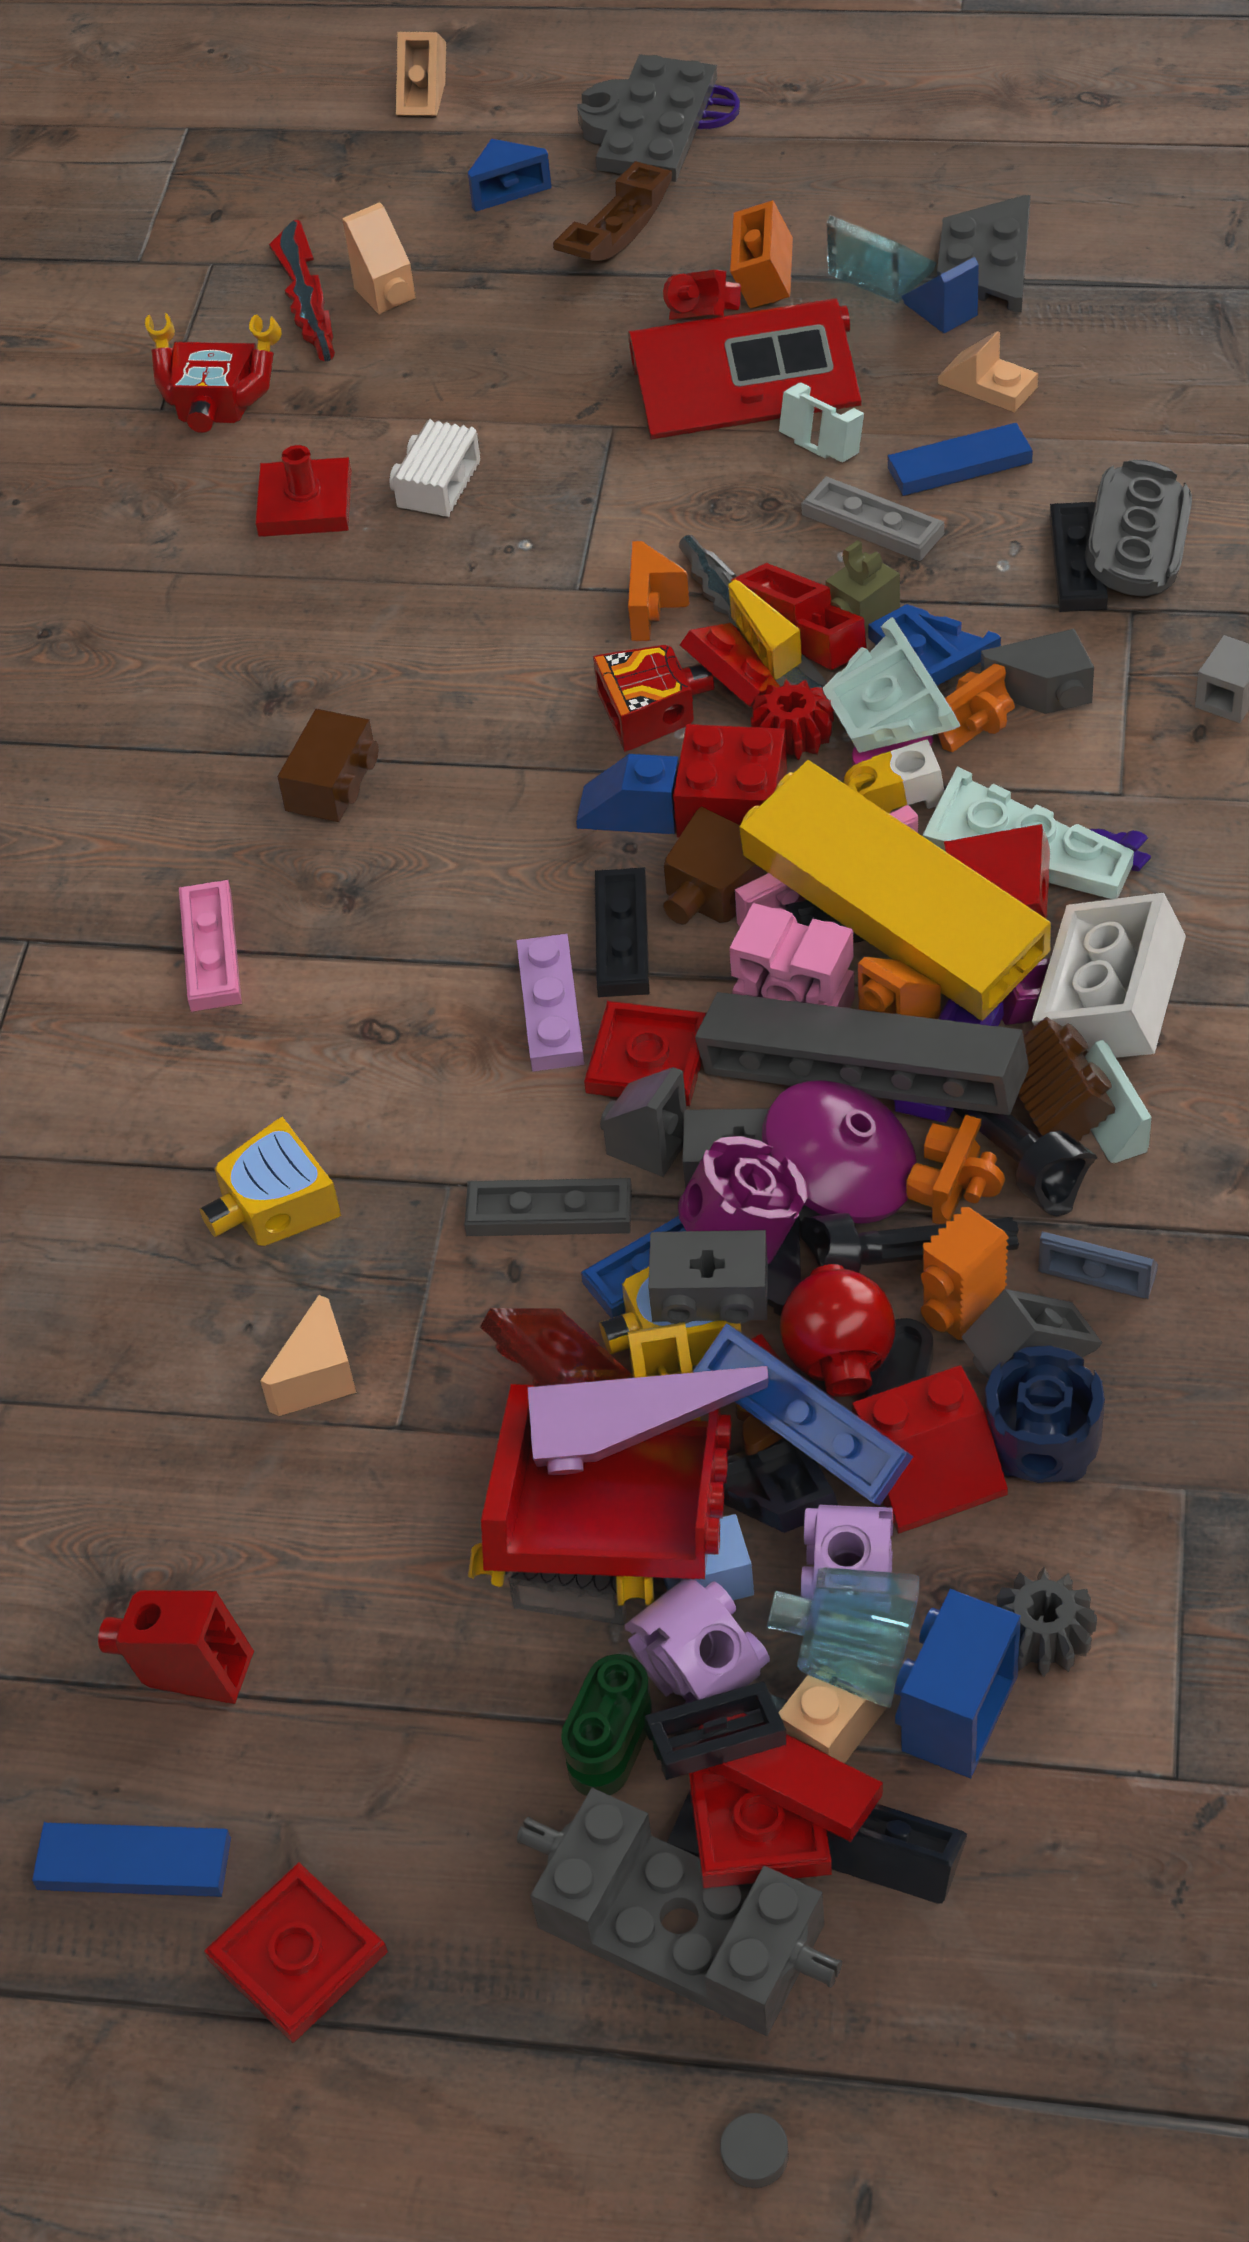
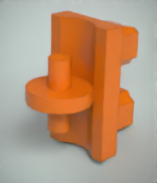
M994 663L980 674L970 671L958 680L956 690L945 697L961 726L954 730L938 733L942 749L953 753L982 731L996 734L1006 727V714L1012 711L1015 705L1005 686L1006 671L1004 666Z
M965 1115L960 1128L932 1123L924 1144V1158L944 1164L941 1170L919 1163L914 1164L907 1178L906 1186L908 1199L932 1207V1223L946 1224V1221H951L964 1189L966 1190L964 1199L975 1204L979 1202L981 1197H994L998 1195L1003 1187L1005 1177L1000 1168L995 1165L997 1161L996 1155L985 1151L978 1158L981 1146L975 1138L981 1126L980 1118Z

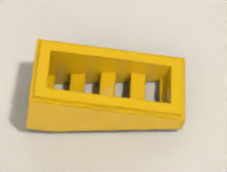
M735 579L729 583L731 617L756 655L769 669L774 679H779L802 663L800 629L740 581Z

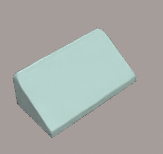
M1104 1040L1097 1041L1085 1058L1088 1063L1096 1064L1110 1080L1112 1088L1106 1093L1116 1109L1114 1114L1107 1115L1106 1120L1099 1122L1098 1127L1092 1128L1091 1132L1108 1161L1117 1163L1147 1152L1152 1117L1107 1042L1105 1043Z

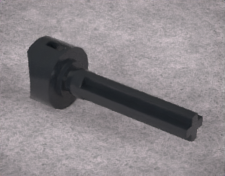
M960 1108L953 1109L963 1119L965 1115L980 1118L981 1126L979 1131L1019 1163L1016 1172V1185L1024 1195L1053 1216L1065 1215L1073 1210V1205L1084 1176L1094 1161L1098 1159L1092 1151L1070 1134L1061 1130L1049 1132L1039 1137L1012 1115Z
M838 1213L804 1217L801 1224V1238L815 1255L819 1267L837 1264L843 1266L844 1269L860 1273L861 1264L868 1266L923 1260V1243L931 1242V1236L938 1235V1229L946 1228V1224L868 1231L858 1234L850 1214ZM1013 1217L987 1219L1005 1231L1009 1237L1006 1240L1009 1244L1006 1247L1007 1250H1017L1019 1247L1017 1221H1013Z

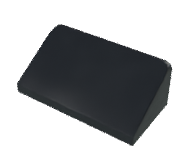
M876 1804L851 1842L828 1831L827 1838L832 1862L831 1869L941 1904L949 1892L968 1833Z

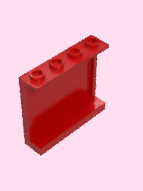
M511 1384L481 1517L483 1571L705 1579L708 1555H719L720 1519H723L724 1484L727 1483L728 1450H730L731 1415L720 1414L719 1408L709 1412L708 1421L686 1422L599 1461L583 1463V1472L567 1475H549L547 1466L537 1467L533 1460L527 1387H534V1385Z

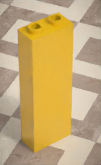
M810 760L803 763L794 773L786 774L778 783L775 792L762 805L751 808L739 826L743 856L847 928L853 929L854 933L893 960H900L941 985L942 994L982 1021L1050 952V921Z

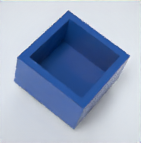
M953 1589L949 1590L940 1610L933 1607L929 1610L919 1635V1643L923 1644L916 1661L909 1658L905 1660L894 1688V1694L901 1696L895 1715V1724L901 1726V1751L970 1779L972 1778L1018 1677L1021 1615Z

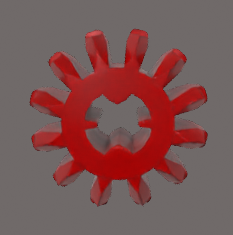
M785 679L783 686L767 685L763 695L755 696V702L752 706L753 717H751V727L785 729L786 755L794 754L799 761L803 752L818 755L821 744L830 743L832 722H834V709L831 706V700L826 699L822 687L810 688L806 679L798 685H791Z

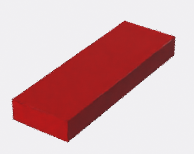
M741 1713L728 1717L727 1721L747 1716V1714ZM787 1734L786 1745L707 1768L850 1842L883 1796V1782Z

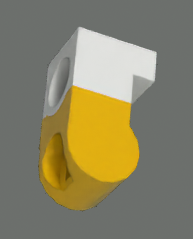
M928 739L873 756L871 759L853 765L846 772L843 782L887 813H890L893 809L921 801L925 802L927 809L937 807L944 793L941 769Z

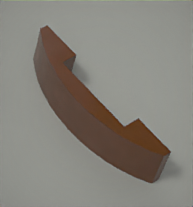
M635 161L615 181L616 196L587 225L573 222L553 242V250L593 261L605 260L618 254L636 238L655 213L672 180V171Z

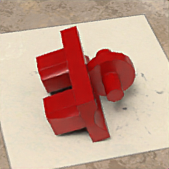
M714 269L675 274L669 277L664 284L663 298L666 306L670 309L669 320L687 321L724 316V311H737L740 308L741 285L740 283L726 282V271Z

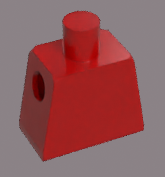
M1042 824L944 842L947 853L1045 919L1047 918L1050 846Z
M139 1590L132 1596L124 1618H105L98 1634V1644L101 1652L122 1655L142 1684L150 1688L235 1704L254 1653L253 1648L217 1591Z

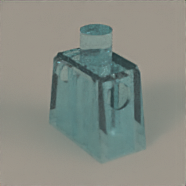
M820 1568L817 1572L811 1599L779 1591L774 1592L766 1627L802 1636L796 1668L801 1672L878 1705L891 1708L896 1680L901 1669L918 1601L920 1576L905 1573Z

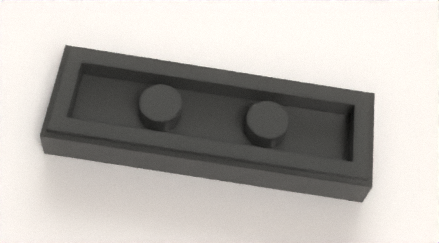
M631 1178L468 1181L464 1223L466 1236L631 1233Z

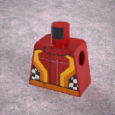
M668 645L593 656L597 693L624 752L686 727V724H691L694 720L692 696L714 690L713 675L699 663L682 668L672 647Z

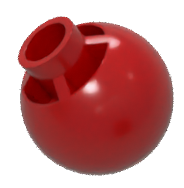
M837 1264L820 1266L814 1269L810 1276L802 1280L789 1294L780 1318L781 1339L790 1360L807 1376L815 1380L825 1381L826 1392L836 1397L856 1395L868 1390L872 1386L870 1372L876 1370L885 1361L895 1337V1316L892 1305L884 1291L867 1276L856 1271L844 1269L843 1266Z

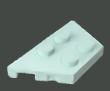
M893 617L881 626L885 637L870 652L868 649L861 647L849 660L848 665L842 671L836 673L823 687L825 696L831 700V706L859 753L954 730L961 726L953 710Z

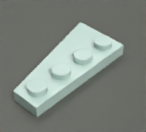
M958 766L922 835L946 851L944 845L946 841L1042 824L1050 846L1049 883L1108 899H1117L1133 866V850L1079 824L1068 827L1053 818L1054 812L1037 804L1032 809L1012 800L1011 792L1000 786L992 784L987 788L972 781V773Z

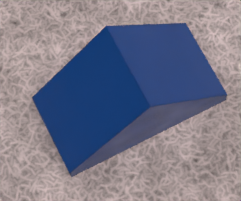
M491 139L468 171L473 210L477 212L551 189L548 152L544 148Z
M973 257L901 297L906 306L942 333H946L978 316L979 264L976 258Z

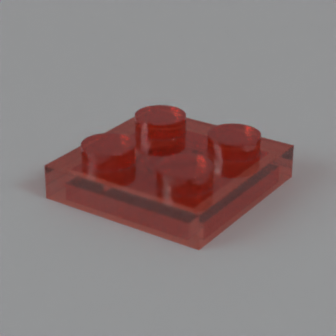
M490 1308L480 1325V1328L496 1342L495 1348L502 1356L510 1361L519 1363L533 1376L532 1382L535 1387L633 1378V1375L560 1308Z

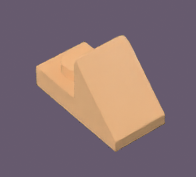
M996 331L960 352L938 376V384L1016 412L1038 387V373L999 359L1000 332Z

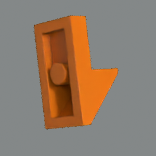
M632 541L628 601L631 641H650L651 622L660 621V608L689 606L688 577L682 567L644 542Z

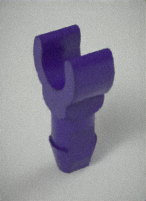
M1090 829L1133 850L1132 871H1140L1151 859L1149 854L1138 850L1148 839L1147 835L1140 831L1132 830L1128 833L1120 832L1115 834L1105 829Z

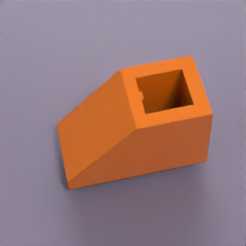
M864 957L858 962L859 1010L932 1019L939 1018L941 1010V985L900 960Z

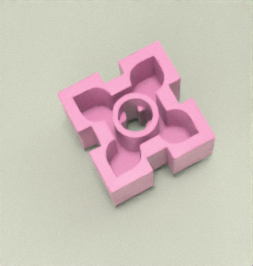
M756 903L752 904L729 948L731 976L738 978L732 990L733 994L850 1008L855 999L854 971L848 970L854 958L853 929L840 926L834 922L812 919L810 925L806 926L797 923L793 913L787 910L771 908Z

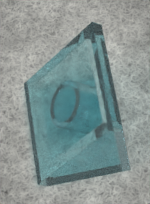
M829 216L827 221L828 274L899 303L902 300L901 296L912 291L933 272L936 262L900 243L834 216Z

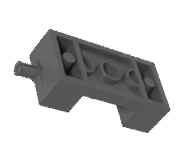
M591 1788L573 1821L565 1826L561 1832L543 1825L531 1817H527L523 1822L524 1827L521 1826L519 1829L517 1843L524 1844L548 1855L547 1867L530 1895L539 1929L750 2029L768 2036L800 1973L816 1979L830 1988L835 1983V1977L838 1978L842 1967V1960H837L813 1949L824 1927L823 1892L763 1866L755 1883L703 1888L699 1857L653 1837L647 1812L594 1788ZM679 1908L692 1911L697 1916L698 1921L690 1931L683 1934H674L663 1927L662 1921L670 1911Z

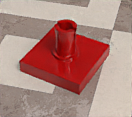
M294 445L282 452V462L260 463L256 512L258 537L349 531L352 473L349 457L310 460L311 454L307 447Z

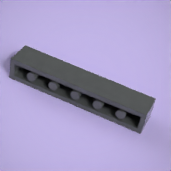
M717 992L695 1036L704 1071L708 1075L790 1086L806 1081L826 1080L853 1086L878 1098L1004 1115L1011 1114L1029 1069L1023 1031L1020 1029Z

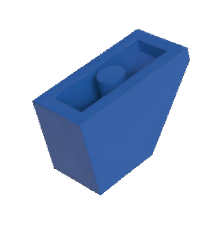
M628 754L588 782L583 787L576 820L577 829L675 834L676 821L673 795L679 767L678 756Z

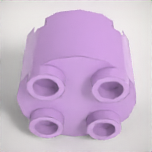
M819 1505L818 1508H806L804 1545H807V1565H814V1567H802L801 1604H804V1623H814L815 1628L889 1631L893 1556L890 1539L893 1536L892 1508Z
M682 1579L625 1624V1631L627 1630L634 1634L628 1639L631 1649L657 1688L665 1696L672 1692L681 1695L687 1701L686 1703L745 1687L760 1676V1669L770 1661L768 1652L762 1643L752 1633H744L731 1614L736 1611L735 1603L727 1591L715 1581L703 1587L694 1579Z

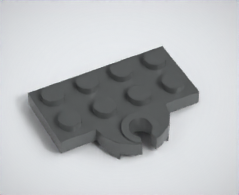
M639 54L629 79H611L599 82L586 89L582 93V104H577L578 123L583 131L585 140L601 144L596 156L597 170L623 174L637 161L671 170V181L676 182L699 126V121L703 116L716 83L717 65L694 60L684 61L663 58L658 55Z

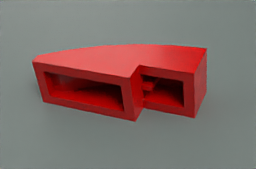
M769 563L760 565L731 579V582L735 579L740 581L800 629L801 654L810 660L833 670L849 662L861 647L867 649L864 618L831 605L830 587Z

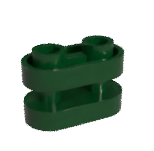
M608 1655L592 1665L562 1728L561 1739L570 1782L578 1792L585 1796L588 1795L591 1788L609 1796L619 1791L626 1783L647 1736L645 1731V1715L653 1713L648 1675L644 1666L637 1659L629 1655Z

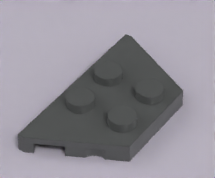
M1022 195L944 217L937 276L975 257L979 264L978 299L986 301L990 294L1008 300V310L1022 312L1031 195Z

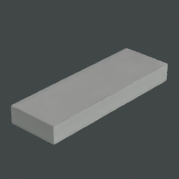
M827 476L801 503L803 516L918 561H921L944 535V521Z

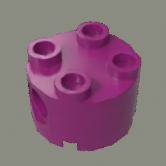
M742 1136L722 1137L713 1142L710 1150H706L678 1201L679 1219L686 1231L766 1230L767 1261L769 1264L772 1262L808 1197L806 1182L796 1165L786 1156L781 1163L769 1156L773 1147L766 1143Z

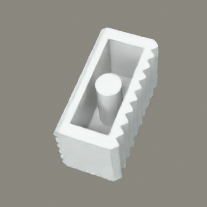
M429 419L419 435H412L410 437L405 459L402 464L396 463L390 474V488L395 492L397 507L446 517L450 516V511H453L457 499H460V493L463 494V489L466 488L467 482L470 481V476H473L474 470L476 471V467L480 463L477 431L472 426L468 429L464 425L459 427L457 424H453L451 426L448 422L442 424L438 420L434 423Z

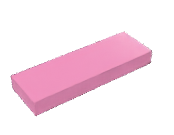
M229 880L179 887L187 997L191 1012L242 1004L232 893Z

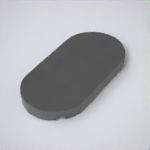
M1147 460L1124 461L1122 467L1114 469V465L1111 466L1102 475L1085 550V561L1094 577L1113 590L1136 596L1155 595L1171 587L1177 578L1182 563L1192 494L1186 483L1182 487L1176 481L1177 474L1168 467Z

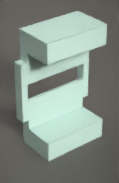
M801 382L783 391L779 432L795 439V444L825 459L832 457L843 463L859 453L864 419L863 412L852 408L840 415L836 413V408L810 396L811 387ZM814 407L822 410L818 446L810 443Z

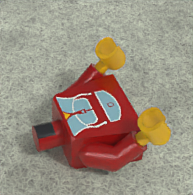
M165 313L166 326L159 331L154 330L151 315H147L145 327L156 346V349L151 350L156 387L166 403L176 407L178 419L182 422H187L192 430L205 433L211 430L213 423H236L241 420L247 407L267 393L270 387L274 353L270 352V346L276 344L281 337V328L272 316L270 318V326L265 332H261L263 322L258 314L254 315L249 322L250 331L258 340L256 349L255 343L174 342L173 348H169L168 342L172 340L175 334L174 325L169 315Z

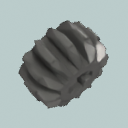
M1043 1567L1035 1581H1031L1019 1572L1014 1579V1589L1001 1587L997 1595V1606L1021 1615L1019 1671L1030 1662L1038 1663L1039 1672L1045 1677L1050 1670V1664L1055 1662L1069 1672L1070 1668L1074 1666L1075 1655L1086 1657L1090 1651L1091 1635L1096 1631L1097 1615L1094 1614V1610L1090 1609L1091 1597L1088 1594V1590H1073V1580L1069 1573L1055 1582L1050 1580V1575L1045 1567Z

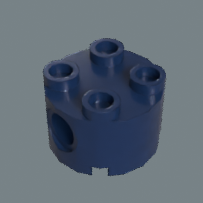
M1050 1345L1026 1347L1014 1352L1013 1360L1006 1362L1002 1367L1000 1362L991 1371L985 1388V1413L1004 1475L1015 1476L1036 1483L1075 1482L1086 1474L1087 1466L1096 1458L1103 1430L1105 1405L1103 1384L1096 1371L1094 1370L1093 1376L1091 1371L1084 1367V1359L1074 1352Z

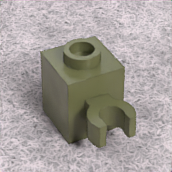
M857 540L843 551L842 557L845 567L828 578L825 583L826 586L830 587L831 605L863 617L865 634H867L868 624L900 608V573L882 563L881 555L877 551L871 555L866 552L862 553V542Z

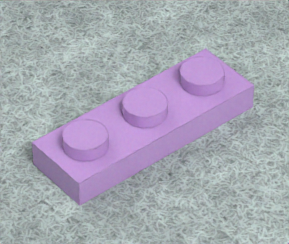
M568 934L516 940L532 1072L584 1065Z

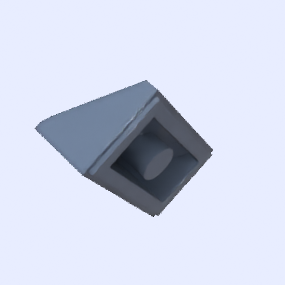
M1043 1231L1040 1237L1038 1271L1041 1273L1144 1299L1149 1298L1158 1271V1264L1154 1259Z

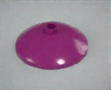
M812 1080L795 1084L787 1088L775 1099L764 1118L762 1142L773 1147L769 1156L775 1158L780 1163L786 1156L796 1165L806 1182L808 1197L804 1205L821 1215L848 1213L853 1223L862 1224L888 1218L896 1213L908 1200L906 1183L913 1165L917 1163L916 1153L911 1139L902 1124L879 1100L853 1086L826 1080Z

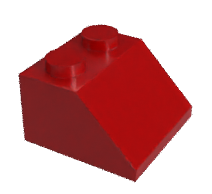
M961 1365L852 1402V1412L914 1456L883 1500L886 1508L893 1509V1524L898 1534L1008 1495V1487L985 1410Z

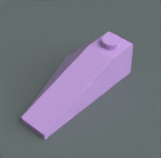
M767 1366L527 1387L533 1460L537 1467L547 1466L549 1475H567L583 1472V1463L599 1461L767 1388Z

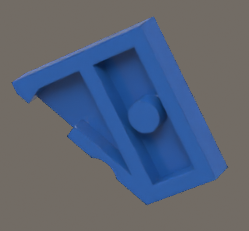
M908 604L868 624V639L877 645L885 637L881 626L893 617L937 686L980 663L982 650L1001 646V637L997 633L988 631L984 638L961 631L962 622L945 616H933L927 610Z

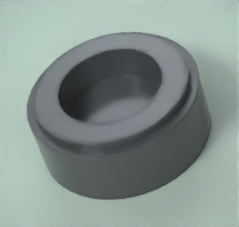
M761 2113L741 2115L731 2121L722 2134L720 2142L722 2163L726 2173L736 2183L749 2188H761L774 2183L785 2171L789 2159L787 2136L781 2125L770 2116Z

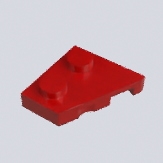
M731 622L691 629L680 643V646L749 707L753 706L755 696L765 693L767 685L780 687L769 669L762 663Z

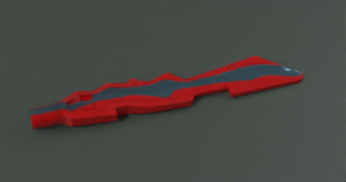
M293 220L269 246L293 281L284 291L293 300L290 310L291 313L295 314V324L302 329L303 339L315 347L321 361H330L335 355L332 345L333 332L329 310H324L325 301L319 275H310L306 263L314 261L303 226L300 220Z

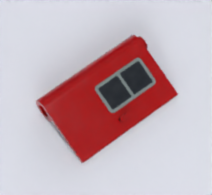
M833 298L628 331L634 374L638 375L650 438L657 439L780 419L783 391L800 382L811 387L810 396L836 408V410L861 406L862 400L846 332H850V317L847 306H840L838 299ZM814 407V413L822 412L821 409Z

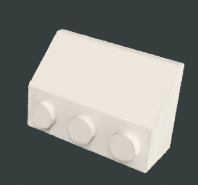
M1164 893L1066 905L1032 1019L1034 1026L1045 1017L1050 1018L1062 1027L1069 1023L1078 1030L1087 1042L1088 1049L1086 1051L1088 1052L1095 1042L1104 1040L1116 1058L1155 1054L1186 938Z

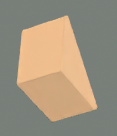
M318 1295L260 1380L269 1412L281 1416L356 1393L349 1361L329 1299Z

